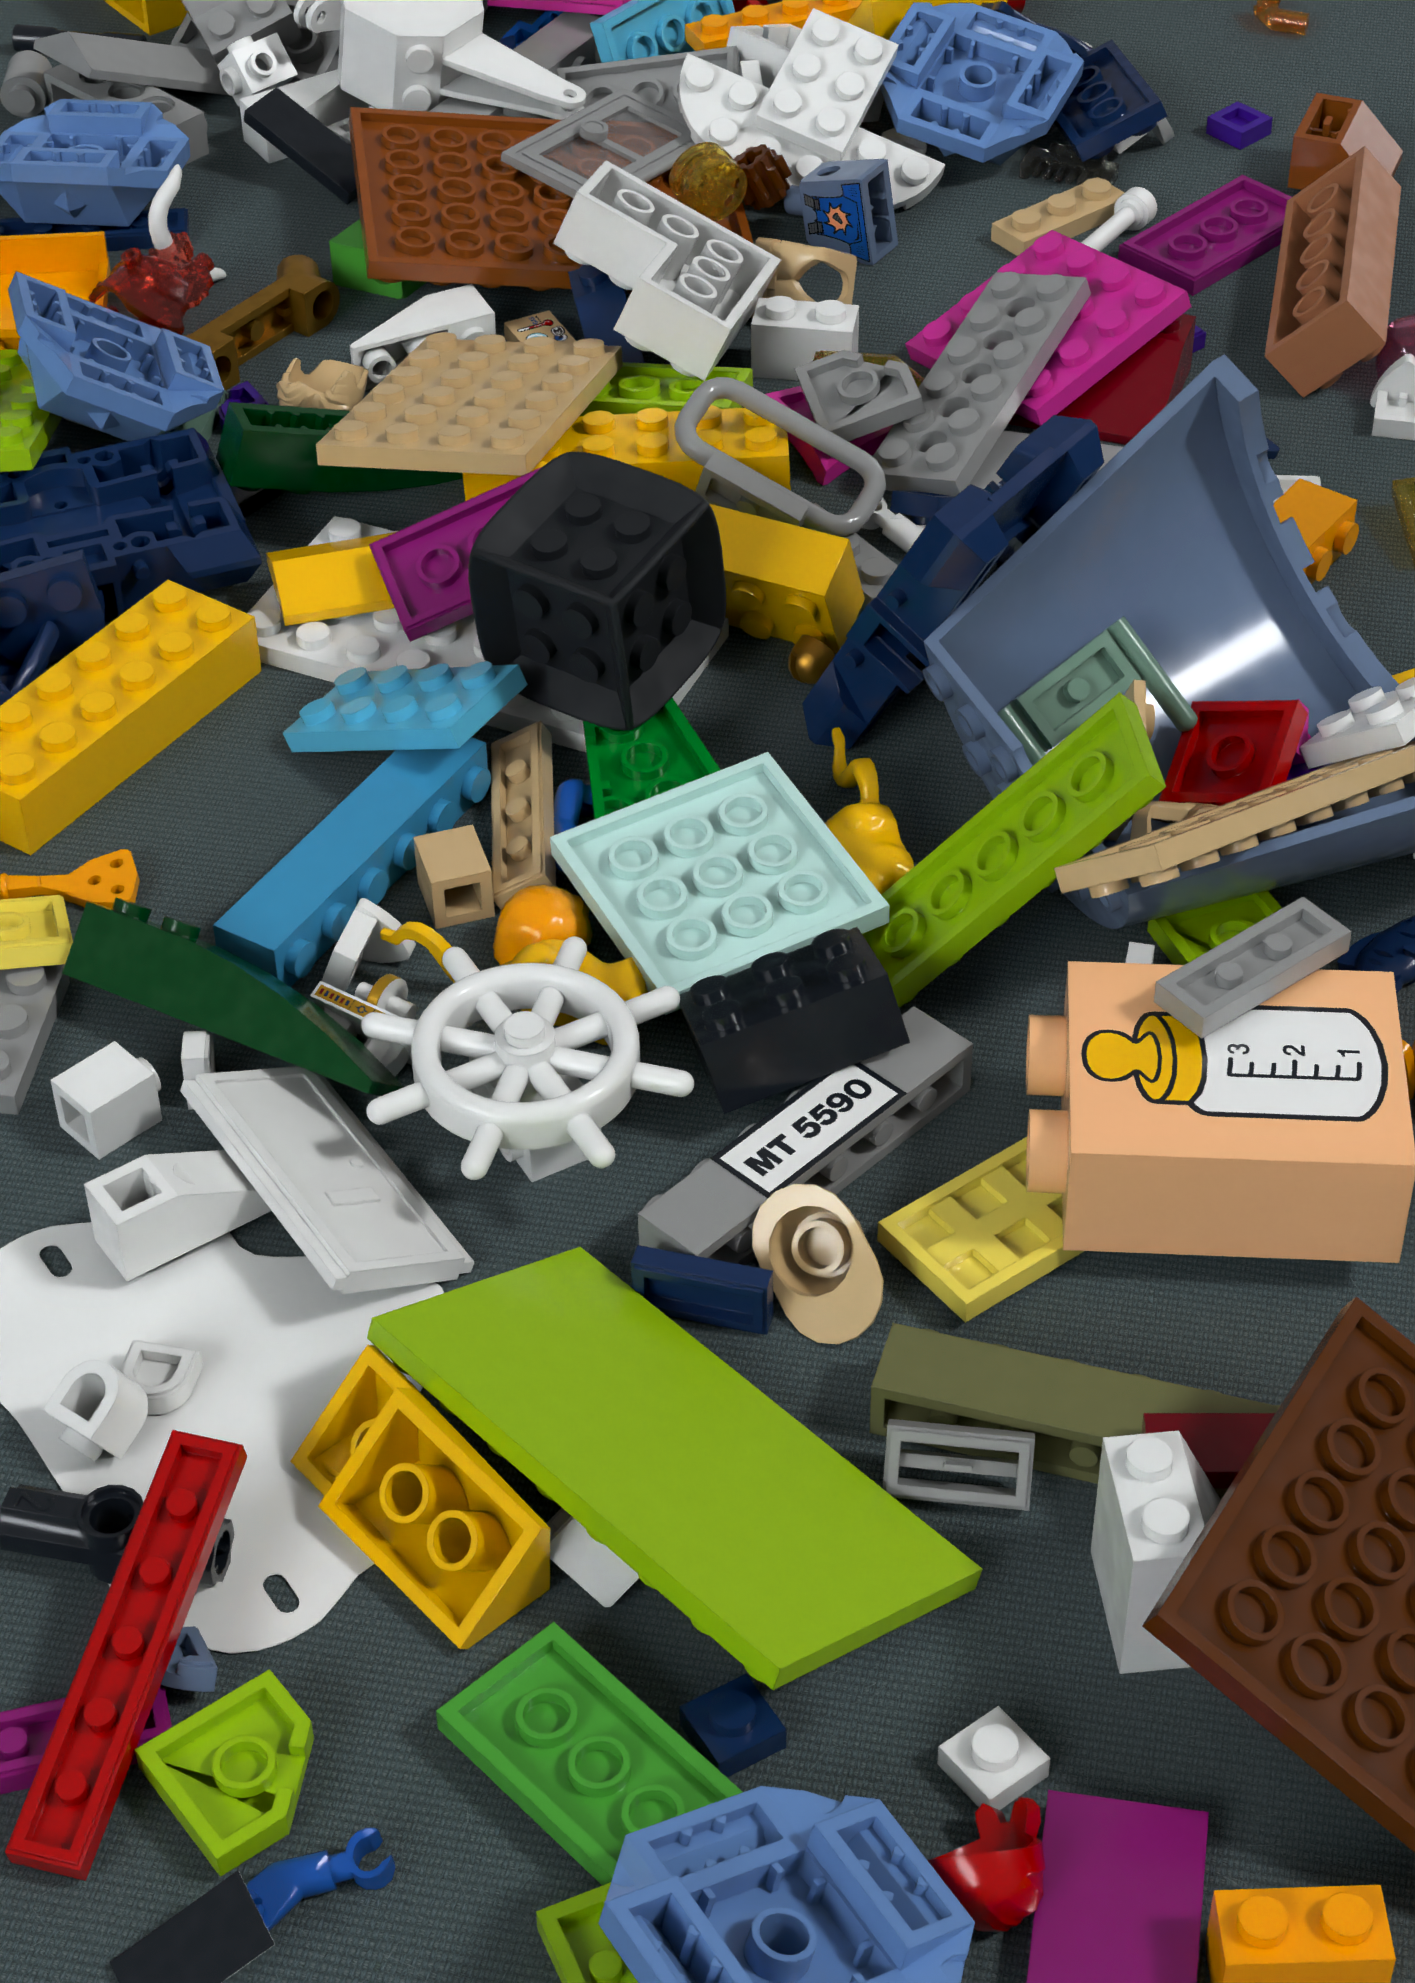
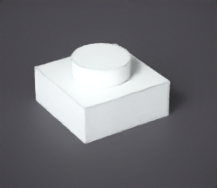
M997 1706L938 1746L937 1764L978 1807L984 1803L1001 1810L1049 1776L1050 1757Z

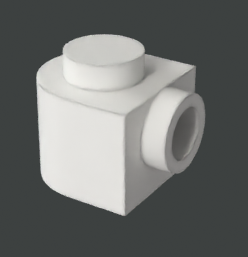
M88 1360L76 1365L64 1376L42 1411L67 1426L59 1439L96 1462L102 1451L106 1450L121 1460L146 1421L148 1398L140 1385L108 1363L101 1360Z

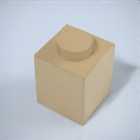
M473 824L413 837L418 885L435 929L495 917L492 871Z

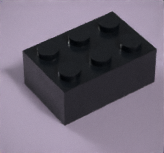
M858 927L850 930L833 929L815 937L812 944L787 954L784 952H773L756 959L748 969L727 977L714 975L703 978L694 983L688 992L680 994L679 1006L696 1053L724 1114L910 1043L888 974Z

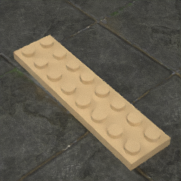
M1415 740L1408 742L1404 746L1335 762L1056 867L1054 870L1061 894L1088 888L1091 899L1128 889L1130 887L1128 878L1131 879L1132 883L1140 882L1141 887L1166 882L1180 876L1178 866H1180L1181 871H1188L1220 861L1218 851H1220L1221 856L1256 847L1259 845L1257 836L1259 841L1279 837L1296 831V826L1334 816L1333 812L1359 806L1369 802V798L1405 788L1404 784L1415 782Z

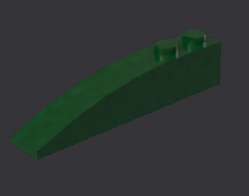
M229 402L216 459L229 485L245 491H258L261 488L282 489L302 495L309 494L312 491L331 493L387 491L436 485L463 479V473L318 465L316 444L335 424L350 412L346 410Z
M115 897L112 908L86 902L62 974L368 1094L383 1096L404 1087L358 1039L320 1007L261 968L220 947L199 940L200 927L168 916H164L162 925L148 921L152 909Z

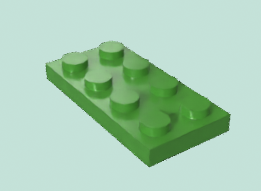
M555 1622L551 1623L436 1710L438 1730L601 1885L610 1883L626 1834L742 1793L734 1783Z

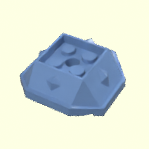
M913 2L889 41L899 44L897 56L880 86V90L897 133L938 147L944 157L956 153L982 163L989 161L1001 165L1026 143L1047 134L1083 73L1084 60L1077 53L1072 52L1068 43L1056 31L974 3H947L933 7L931 3Z
M59 99L44 108V115L24 119L0 135V195L25 223L129 227L146 205L152 201L172 168L179 164L181 169H183L190 158L189 138L175 124L163 119V113L152 102Z
M15 272L9 285L8 293L17 333L20 336L17 353L31 373L39 409L126 441L170 433L183 423L216 409L224 393V388L210 346L167 329H160L66 293V290L20 272Z
M759 1786L626 1834L598 1924L638 1983H961L975 1921L880 1799L845 1795L843 1801L839 1802L804 1790Z

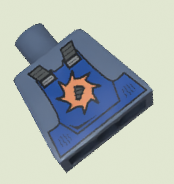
M888 159L828 161L822 163L801 179L799 186L791 185L790 189L786 191L787 195L784 198L785 211L788 214L803 216L806 240L811 246L826 247L856 256L857 262L873 266L898 245Z

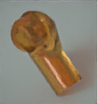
M1257 0V5H1253L1254 16L1269 29L1284 33L1306 35L1310 13L1278 8L1280 0Z

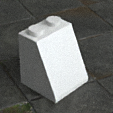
M1179 1430L1103 1437L1091 1555L1120 1674L1191 1667L1142 1627L1221 1501Z

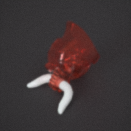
M176 164L153 197L148 213L149 233L155 248H150L148 255H142L138 248H130L121 254L122 261L112 269L110 276L102 282H98L88 298L90 302L95 303L108 291L115 293L126 309L139 318L138 321L182 335L185 329L183 317L186 311L199 306L201 301L209 295V290L214 285V282L226 278V272L221 268L214 267L212 259L203 252L191 260L194 256V248L186 232L173 233L168 230V210L180 189L182 169L179 164ZM110 305V306L107 308V309H110V310H112V311H115V312L120 313V312L117 310V308L114 307V306H112V305Z

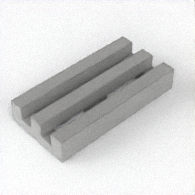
M889 1419L883 1489L894 1498L1029 1511L1035 1433ZM901 1441L1019 1453V1459L1013 1460L901 1449ZM899 1467L1017 1478L1015 1489L899 1477Z

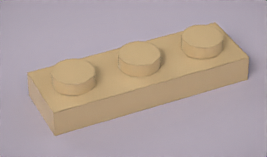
M1099 177L1088 179L1083 184L1060 194L1051 195L1044 201L1028 208L1017 210L1012 215L993 222L991 241L1018 256L1033 245L1039 237L1051 230L1073 238L1102 225L1114 215V206L1117 199L1125 192L1114 187L1105 179Z

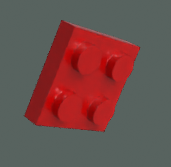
M1299 700L1192 701L1191 708L1196 713L1198 721L1193 729L1181 733L1165 780L1166 788L1162 790L1159 801L1191 802L1221 806L1285 782L1308 716L1307 711Z

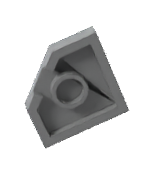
M842 350L794 368L815 423L848 442L926 412L922 396L906 363L888 360L885 366L864 362L863 356L860 353Z

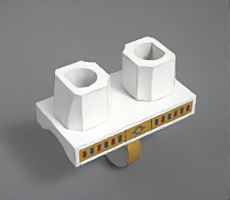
M386 974L379 978L374 986L361 982L356 988L355 996L322 981L318 983L310 995L314 1004L320 1007L356 1039L365 1043L364 1046L394 1077L406 1063L412 1065L410 1045L369 1038L363 1033L361 1028L362 1019L371 1012L410 1019L415 1018L418 1008L417 1005L406 1001L408 987L405 980L393 974Z

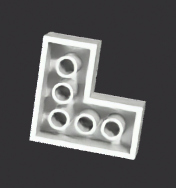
M607 160L577 191L553 244L562 248L571 260L582 265H592L608 274L610 280L617 286L626 290H632L613 330L624 335L627 342L633 347L642 351H652L670 361L671 366L679 373L689 377H698L703 381L706 380L754 313L758 298H762L781 261L778 257Z

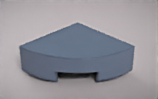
M198 1627L182 1628L161 1685L187 1691L214 1692L218 1667Z

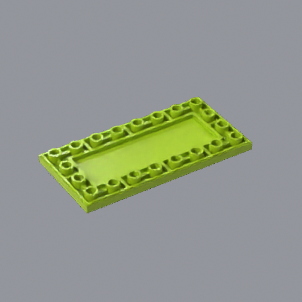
M581 1247L404 1306L371 1319L367 1339L388 1356L399 1371L410 1375L439 1401L445 1411L457 1416L486 1441L492 1452L508 1460L536 1485L537 1490L543 1496L555 1501L584 1526L591 1538L606 1545L638 1573L640 1580L644 1584L659 1591L690 1618L691 1623L697 1630L712 1637L744 1665L751 1677L765 1683L772 1690L976 1589L983 1570L979 1565Z

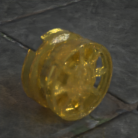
M702 142L691 146L677 158L670 172L669 185L672 193L681 203L715 222L729 216L741 204L747 190V178L742 168L733 160L724 147L713 142ZM737 178L740 180L738 189L734 188ZM730 195H735L733 200L726 206L724 201Z

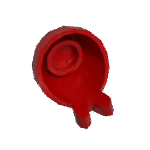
M1020 1797L1014 1803L1010 1821L1008 1822L1002 1811L982 1803L975 1812L980 1839L944 1855L927 1860L975 1921L974 1930L1008 1931L1010 1928L1019 1925L1023 1918L1035 1912L1044 1895L1043 1871L1045 1870L1042 1841L1037 1838L1041 1823L1040 1807L1032 1798Z

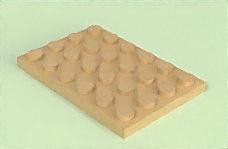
M447 332L428 335L416 349L410 352L395 369L391 370L366 397L355 405L316 444L318 465L523 476L535 468L623 366L622 346L604 345L603 340L594 338L581 339L573 344L555 343L553 338L545 336L528 338L524 342L505 341L504 336L496 334L479 336L475 340L457 339L455 334Z

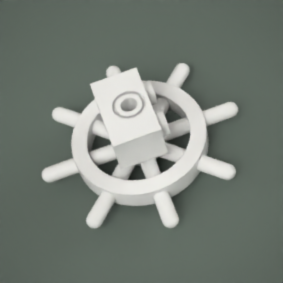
M577 936L568 937L562 943L553 964L515 963L496 966L482 971L477 968L462 948H448L443 954L442 963L455 983L443 990L432 1000L423 1011L419 1020L379 1012L368 1013L362 1019L361 1028L367 1037L411 1046L414 1084L373 1099L367 1106V1116L374 1124L383 1125L425 1108L430 1116L442 1127L463 1139L471 1141L461 1162V1171L470 1180H479L486 1175L498 1148L508 1162L517 1161L531 1182L586 1160H589L597 1168H606L613 1163L615 1150L601 1132V1128L624 1109L636 1089L685 1097L694 1088V1079L687 1071L640 1062V1042L637 1025L675 1010L680 1003L679 992L674 987L663 986L624 1001L605 983L579 971L587 953V945L583 939ZM532 1009L531 1012L520 1011L514 1014L511 1013V1010ZM560 1012L578 1019L555 1029L553 1027ZM483 1019L494 1034L468 1030L466 1028ZM604 1038L611 1050V1055L606 1056L574 1049ZM445 1052L469 1057V1062L447 1071L441 1065ZM578 1078L588 1079L591 1081L583 1085Z

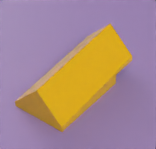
M367 1345L290 1462L324 1495L318 1507L459 1649H469L550 1590V1527L375 1345Z

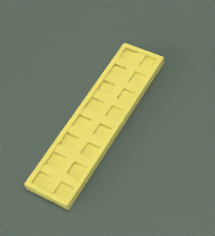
M1027 1137L878 1222L877 1241L965 1323L1084 1252L1063 1250L1062 1194L1026 1192Z

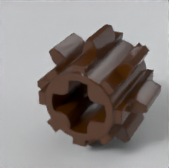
M760 144L757 147L747 148L745 152L733 159L734 164L730 165V169L734 176L728 182L738 200L743 199L745 205L750 204L755 210H760L761 208L772 207L780 199L786 197V191L790 189L786 178L791 176L792 172L783 155H777L774 149L767 148L766 144Z

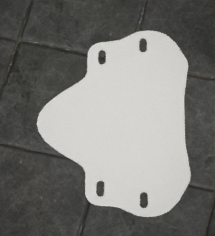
M92 1222L49 1226L21 1236L0 1249V1403L20 1424L64 1492L88 1495L95 1489L107 1485H124L133 1488L140 1494L144 1503L172 1430L243 1445L247 1454V1460L224 1517L232 1520L234 1528L231 1563L223 1582L217 1581L214 1586L199 1583L183 1627H198L208 1649L228 1654L260 1651L289 1641L319 1623L343 1596L354 1580L375 1564L318 1507L324 1495L290 1461L367 1345H374L367 1339L372 1317L443 1294L444 1291L441 1286L434 1282L342 1294L339 1289L332 1290L307 1256L273 1257L255 1255L240 1247L230 1232L127 1282L95 1241ZM48 1246H57L71 1264V1272L63 1277H56L51 1274L40 1257L41 1250ZM132 1340L200 1350L203 1368L189 1399L172 1412L161 1415H147L143 1427L121 1460L106 1450L102 1451L96 1462L60 1440L59 1437L67 1426L42 1411L64 1376L76 1365L88 1360H101L120 1372L121 1365ZM401 1372L421 1392L423 1387L410 1375ZM272 1575H280L285 1578L299 1598L298 1608L289 1613L278 1610L264 1590L263 1583L265 1579Z

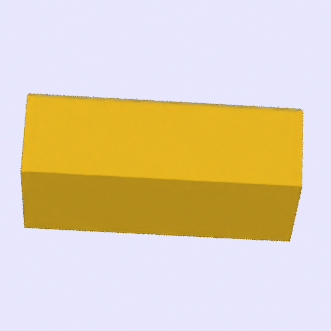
M393 533L266 553L267 564L285 626L395 608L369 544Z

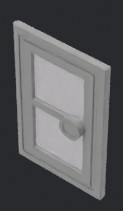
M621 88L503 151L501 161L574 198L577 191L606 160L647 183L700 153L701 150L691 139V131L684 118Z

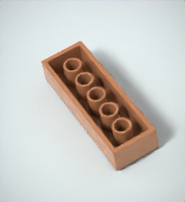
M1366 146L1356 151L1287 200L1264 356L1303 398L1318 388L1326 389L1341 377L1343 371L1360 360L1362 362L1371 360L1386 344L1401 186Z

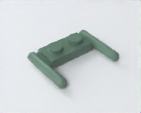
M1124 616L997 712L1022 743L1032 765L1036 764L1046 755L1045 752L1070 735L1119 692H1125L1133 680L1141 679L1146 681V688L1179 731L1186 732L1193 729L1198 721L1196 713Z

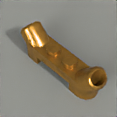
M291 255L284 258L277 266V280L190 335L182 336L210 346L223 388L228 390L240 382V365L294 331L310 337L326 327L337 313L340 293L334 282L321 277L318 265L312 258L304 255Z

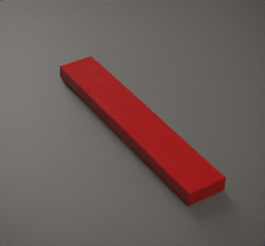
M172 1430L5 1850V1854L11 1863L86 1881L133 1759L134 1749L137 1748L247 1460V1454L243 1445Z

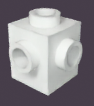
M277 32L255 42L251 36L235 41L227 47L229 54L217 65L220 70L221 84L224 90L230 96H233L238 107L240 106L239 99L284 86L298 75Z

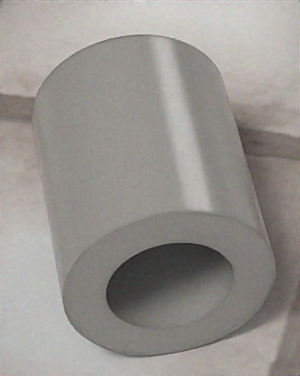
M24 50L16 53L10 59L1 86L0 99L3 106L13 115L29 118L38 115L43 110L48 96L44 71L52 68L45 56L35 51Z

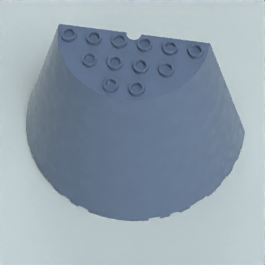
M1225 354L1213 360L924 640L930 666L923 669L924 678L934 696L939 701L944 702L963 744L962 750L967 762L973 771L981 777L993 799L1033 766L1025 753L1022 743L997 712L1122 616L1127 619L1190 706L1192 701L1299 699L1309 709L1308 734L1311 738L1319 732L1317 724L1320 721L1338 712L1348 710L1350 708L1348 700L1354 695L1377 686H1381L1383 692L1387 693L1395 691V688L1399 685L1367 646L1357 630H1354L1345 620L1340 611L1338 601L1329 586L1315 592L1303 569L1315 561L1303 540L1294 518L1290 517L1280 523L1273 506V501L1284 495L1267 457L1269 446L1262 420L1259 390ZM1146 688V703L1153 704L1155 708V726L1152 738L1149 741L1165 782L1182 732L1174 726ZM1415 782L1404 784L1405 788L1369 798L1370 801L1362 805L1333 812L1334 816L1296 826L1297 830L1263 841H1259L1257 836L1259 845L1225 856H1221L1220 851H1218L1220 861L1188 871H1181V868H1178L1180 876L1166 882L1141 887L1140 882L1132 883L1131 879L1128 878L1130 886L1128 889L1091 899L1088 888L1063 894L1096 923L1106 928L1118 929L1415 853ZM1161 792L1152 801H1159ZM1130 820L1117 841L1104 839L1099 846L1088 851L1081 858L1130 840L1132 820ZM1151 820V829L1154 831L1172 823ZM1056 879L1046 889L1051 893L1060 890L1058 880Z

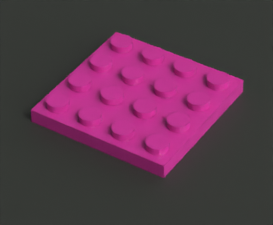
M1054 230L1039 237L1033 245L1011 262L1003 265L997 272L1087 277L1091 295L1015 413L1039 426L1053 415H1057L1189 310L1191 304L1187 291ZM993 276L975 290L963 296L957 304L935 321L927 324L921 332L905 343L911 360L931 370Z

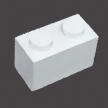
M786 296L758 298L751 323V368L753 369V377L798 381L794 368L842 350L858 353L859 305L844 304L837 300H824L821 302L798 301Z

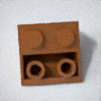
M1316 93L1293 137L1288 188L1303 190L1364 146L1367 147L1389 174L1394 177L1402 160L1403 150L1363 100Z

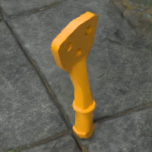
M120 849L91 859L66 875L28 876L1 873L0 899L25 898L37 895H60L64 897L65 901L85 907L88 901L112 908L115 897L135 903L140 879L131 851Z

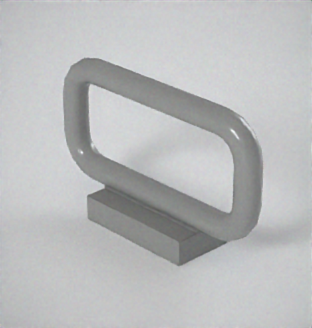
M716 377L704 381L692 393L678 414L674 425L676 441L681 450L692 460L704 466L695 492L708 501L709 504L800 527L804 523L819 532L835 536H847L858 532L869 521L882 500L886 489L883 469L878 461L866 451L748 384L734 378ZM728 399L734 401L854 469L863 477L864 487L847 513L841 515L832 514L704 442L696 433L698 423L715 400Z

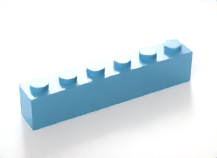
M471 737L459 749L395 750L213 924L216 946L270 973L289 987L299 978L306 976L313 968L315 962L339 940L359 900L365 898L374 904H378L385 896L386 891L407 870H411L416 866L413 837L452 829L455 822L474 803L480 802L485 797L491 783V773L488 770L486 742Z

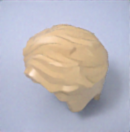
M294 358L286 373H283L281 381L276 385L279 406L351 411L364 398L368 370L361 366L341 361L323 360L312 372L304 374L301 370V360Z

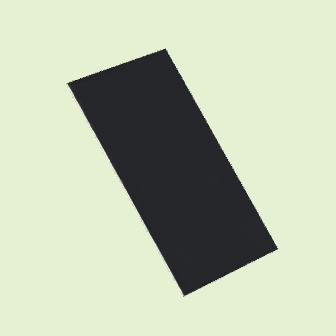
M236 1871L110 1961V1964L119 1983H222L274 1946L275 1943L239 1871Z

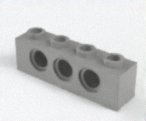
M63 64L44 71L49 105L59 99L152 102L163 113V119L175 124L189 138L190 158L185 165L209 154L208 125L204 111L154 86L91 79Z

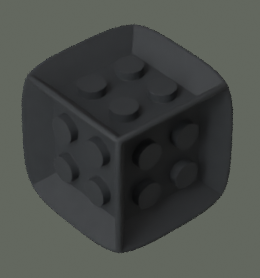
M567 452L544 465L487 522L475 540L469 557L468 581L470 597L484 660L491 662L493 666L519 664L528 684L518 693L519 695L597 726L614 730H633L652 718L707 658L715 646L724 624L726 615V583L722 546L717 521L708 501L680 483L601 455L586 452Z

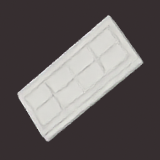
M296 1066L197 1074L194 1080H183L180 1092L332 1290L339 1289L342 1294L457 1280L459 1274L471 1273L474 1260L324 1076Z

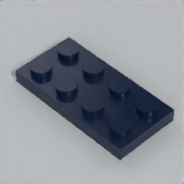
M1110 40L1080 56L1084 60L1082 76L1054 123L1081 161L1084 162L1088 159H1097L1107 155L1116 144L1131 136H1141L1150 132L1157 122L1168 116L1158 96L1114 41Z

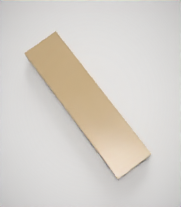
M542 721L535 722L491 744L492 884L494 902L500 909L516 892L528 886H556L555 859L551 855L550 837L555 835L552 734Z

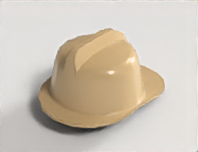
M792 1184L775 1191L758 1210L752 1225V1248L760 1268L773 1270V1291L786 1316L799 1333L817 1343L842 1344L858 1338L874 1323L882 1305L884 1283L877 1258L865 1237L860 1222L835 1193L816 1184Z

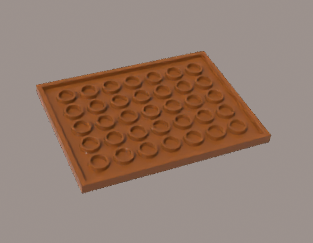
M350 107L349 130L367 279H379L387 283H398L402 280L425 281L440 286L451 283L478 284L486 288L522 286L538 291L550 288L572 289L568 272L579 269L582 264L571 260L565 254V251L553 244L574 198L501 161L503 151L561 120ZM606 123L608 125L607 139L642 157L679 137L654 125ZM581 136L543 155V157L586 179H589L606 160L621 169L633 163L592 141L583 139ZM702 151L647 182V184L753 243L742 199L738 200L728 182L734 176L733 173L712 161ZM626 290L628 294H631L632 290Z

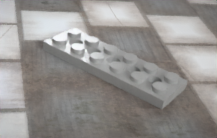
M995 272L918 388L926 412L894 424L873 455V458L878 461L885 473V490L921 491L957 496L970 484L1090 297L1091 292L1087 277Z

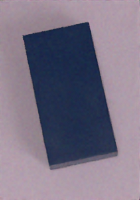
M637 1245L631 1261L632 1288L666 1316L752 1333L768 1334L773 1319V1270Z

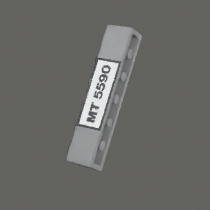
M913 1006L901 1015L910 1043L819 1077L805 1088L794 1091L781 1106L758 1123L747 1126L737 1139L713 1157L699 1162L687 1177L667 1192L651 1198L638 1213L639 1245L747 1265L756 1258L752 1248V1225L760 1206L775 1191L792 1184H816L838 1194L970 1091L973 1043Z

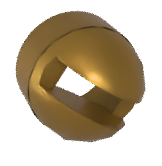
M802 635L788 657V669L793 678L801 683L816 684L835 657V653L820 640L810 635Z

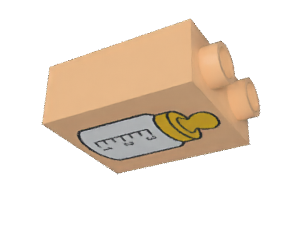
M1068 961L1064 1016L1029 1014L1026 1046V1095L1061 1096V1110L1029 1109L1026 1149V1192L1062 1194L1063 1250L1400 1263L1415 1181V1143L1394 972L1318 969L1201 1039L1154 1002L1156 981L1184 965Z

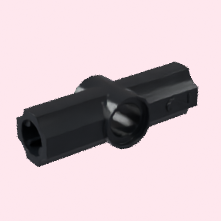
M22 1484L17 1488L10 1487L1 1505V1550L89 1564L91 1573L98 1580L111 1584L142 1508V1497L133 1488L124 1485H107L95 1489L88 1495ZM224 1518L200 1584L214 1586L217 1581L223 1582L231 1563V1549L234 1539V1528L231 1519Z

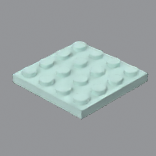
M769 752L550 837L551 855L625 959L633 958L645 980L648 992L663 986H671L680 995L688 992L694 983L703 978L714 975L727 977L748 969L756 959L773 952H784L787 954L812 944L815 937L833 929L850 930L858 927L863 934L889 923L890 905ZM678 1005V1007H677L675 1010H673V1011H671V1012H669V1013H672V1012H674V1011L679 1010V1009H680V1006Z

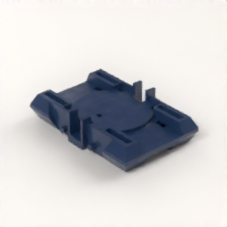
M1053 415L1011 452L996 473L1002 479L998 484L991 481L985 489L970 484L932 516L877 597L867 604L846 634L847 640L803 701L802 706L808 736L814 744L834 747L831 732L833 728L840 727L845 737V748L851 749L874 728L901 690L908 694L924 680L923 673L914 665L920 660L926 667L930 666L924 640L1068 502L1103 465L1104 458L1098 427L1092 420Z
M195 428L71 453L69 447L48 450L42 453L33 470L0 472V573L83 549L97 588L105 586L108 588L115 619L123 614L125 609L131 608L166 580H171L196 592H203L248 582L262 564L260 553L246 526L245 518L221 467L218 466L207 440Z

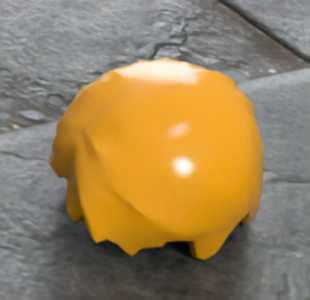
M536 885L519 890L506 901L501 909L493 943L494 958L501 966L512 961L526 946L547 939L565 941L568 937L577 936L583 939L586 945H589L592 939V928L588 918L589 907L584 904L580 896L556 886Z

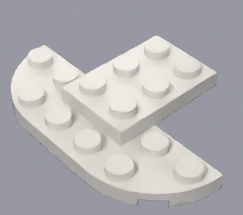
M815 8L812 9L770 88L689 53L684 60L678 91L680 113L683 114L684 120L691 131L690 137L695 145L712 161L731 171L730 165L734 164L733 159L737 155L745 152L747 148L757 147L760 144H766L767 148L774 149L777 155H783L792 172V175L786 178L790 186H799L801 179L819 165L828 161L888 159L894 209L903 206L904 210L923 200L934 189L943 176L945 164L860 128L869 107L897 56L899 44Z

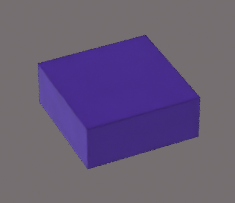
M1237 101L1207 117L1206 134L1241 150L1271 134L1273 117Z

